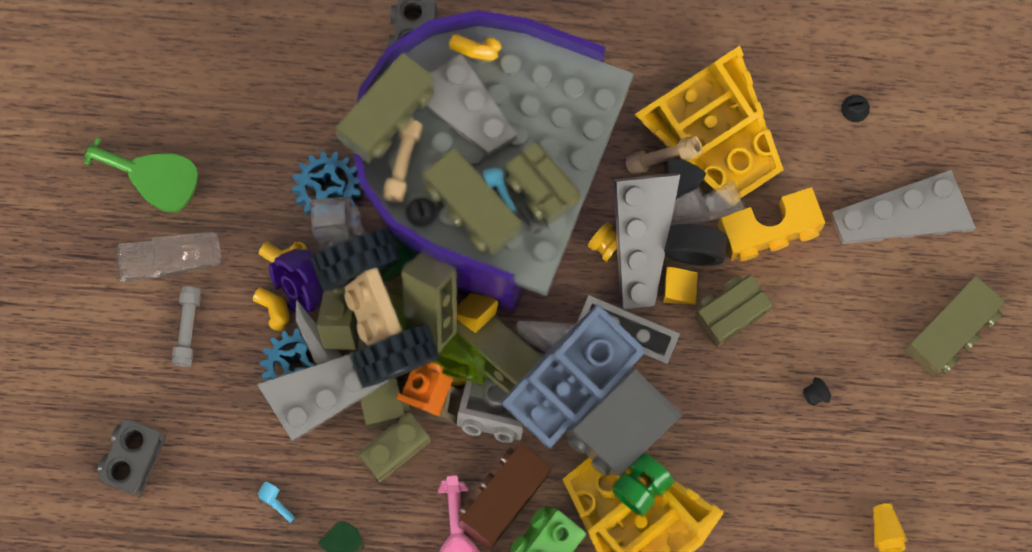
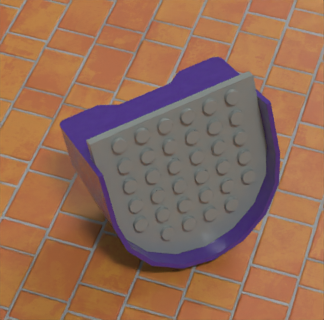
M475 10L428 20L387 47L360 86L356 104L402 53L407 55L425 71L431 73L460 55V53L449 48V41L454 34H459L481 44H484L486 38L492 37L501 43V50L497 53L499 56L495 60L490 62L464 56V58L516 132L517 139L488 156L457 133L456 129L443 119L432 114L427 107L422 108L419 106L411 116H413V120L420 122L423 126L419 143H414L405 178L407 190L402 203L391 202L383 198L386 180L392 177L401 143L399 132L397 131L389 139L391 144L380 158L374 156L367 163L356 153L353 152L359 182L366 197L412 261L420 252H423L438 261L455 267L456 288L459 289L457 293L465 296L473 293L492 297L498 301L497 308L514 314L525 288L545 296L548 294L633 80L634 73L604 63L606 47L528 18ZM534 142H538L581 192L580 201L563 213L552 224L548 225L543 218L539 220L543 224V229L537 234L531 235L527 231L529 225L518 211V207L523 204L526 206L529 201L522 193L515 195L505 183L507 192L516 208L513 213L522 222V232L492 258L485 250L479 253L468 240L471 234L463 225L457 228L447 217L445 212L448 209L440 200L435 203L424 191L423 187L426 184L423 173L455 147L483 180V171L492 168L500 169L505 179L507 177L505 174L507 163ZM497 187L491 188L499 196ZM426 198L434 203L437 215L431 225L416 227L408 221L406 209L412 200Z

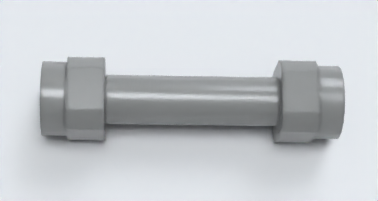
M182 287L179 303L183 307L178 345L173 347L172 365L191 367L194 350L190 347L195 309L200 307L201 289Z

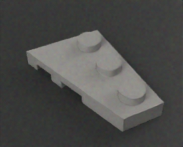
M462 53L429 73L434 77L433 91L435 95L425 107L436 117L443 119L456 129L457 133L490 156L517 139L516 132Z

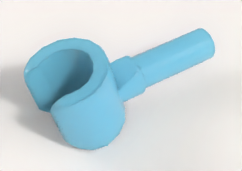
M498 168L484 170V181L491 188L497 187L501 200L512 212L515 211L516 208L505 187L502 171Z
M264 482L258 492L259 499L272 506L291 523L296 517L281 502L275 499L280 489L268 482Z

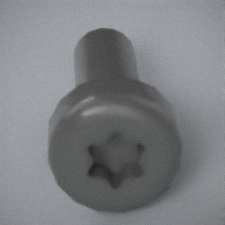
M524 204L518 207V211L529 225L527 231L531 235L540 232L543 229L542 222L536 221Z

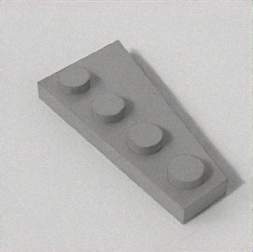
M952 170L833 211L830 215L842 244L882 241L887 238L901 237V239L913 238L914 236L928 234L943 235L948 232H973L976 229Z
M678 173L613 179L620 307L622 309L655 306L665 256L664 249L670 230L680 179Z
M351 354L257 385L293 442L391 380L362 388L350 360Z

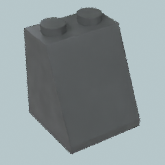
M629 369L604 399L597 400L577 424H572L564 434L569 437L567 442L573 449L579 453L585 452L593 460L591 465L604 476L607 474L621 475L683 414L636 369Z

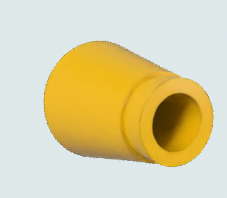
M886 503L873 507L874 547L878 548L879 552H902L906 550L905 542L907 537L895 510H893V505Z

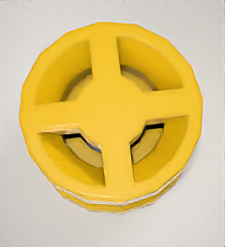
M609 222L605 223L588 243V247L592 251L597 250L602 254V259L606 263H609L617 255L616 232L613 225Z

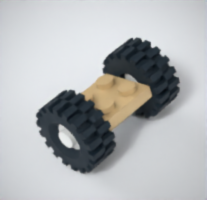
M389 228L376 229L372 232L363 233L360 236H354L349 240L339 242L335 246L324 249V251L317 253L316 256L311 258L323 291L344 287L346 291V304L351 311H354L358 321V334L361 340L366 342L367 347L351 354L350 360L362 388L391 380L441 357L428 325L419 326L400 333L402 329L379 274L383 270H387L402 261Z

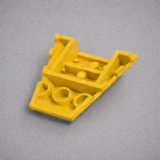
M741 46L733 49L634 114L667 147L677 145L682 138L696 136L701 143L702 153L686 161L698 166L706 173L703 181L729 205H732L784 170L770 129L768 130L762 106L758 102L752 86L753 81L750 72L747 71Z
M590 457L562 479L597 552H694L704 543L724 514L723 510L715 505L712 506L703 500L700 495L674 480V483L662 496L656 495L654 497L655 504L644 517H641L625 506L610 488L621 475L607 474L604 476L591 465L593 460ZM630 467L622 474H630ZM640 478L639 481L649 488L650 485L643 478Z

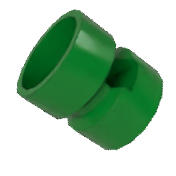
M645 453L630 466V474H622L610 487L612 492L625 506L641 517H644L655 504L654 497L656 495L662 496L674 483V479L667 470ZM643 478L650 485L649 488L640 482L639 479Z

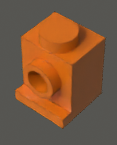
M429 363L411 371L403 393H398L396 399L439 416L453 379L442 374L443 367Z

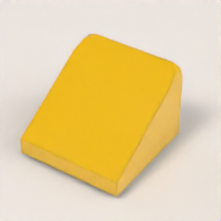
M666 267L663 303L696 305L698 272L676 267Z
M470 293L457 306V320L474 333H477L497 313L498 301L492 297Z

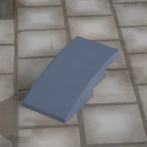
M596 305L520 379L500 403L547 448H551L572 424H577L597 400L604 399L646 350L600 305Z

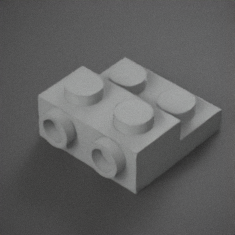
M471 363L458 411L457 426L462 427L466 434L473 436L480 435L481 432L493 434L496 440L503 443H511L514 439L521 441L524 425L500 403L507 393Z

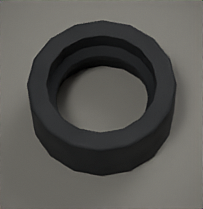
M671 225L664 249L665 256L678 262L692 265H720L725 261L728 238L722 231L703 225Z

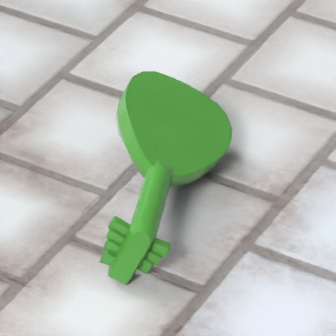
M96 138L95 142L89 145L83 156L85 158V165L89 166L91 161L95 159L127 172L132 184L142 197L153 207L168 213H176L184 209L193 197L198 184V170L191 160L177 154L146 155L131 161L99 148L98 145L101 139Z

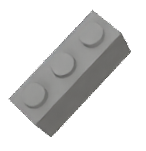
M588 295L578 322L596 305H600L646 350L644 355L668 364L680 333Z

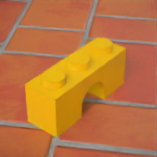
M810 187L781 197L778 207L782 215V222L776 226L768 227L760 224L756 220L751 207L720 217L718 228L727 235L726 249L730 260L739 258L740 261H747L758 256V251L770 248L771 251H777L789 245L788 241L798 238L801 241H808L819 236V231L825 225V220L813 188Z

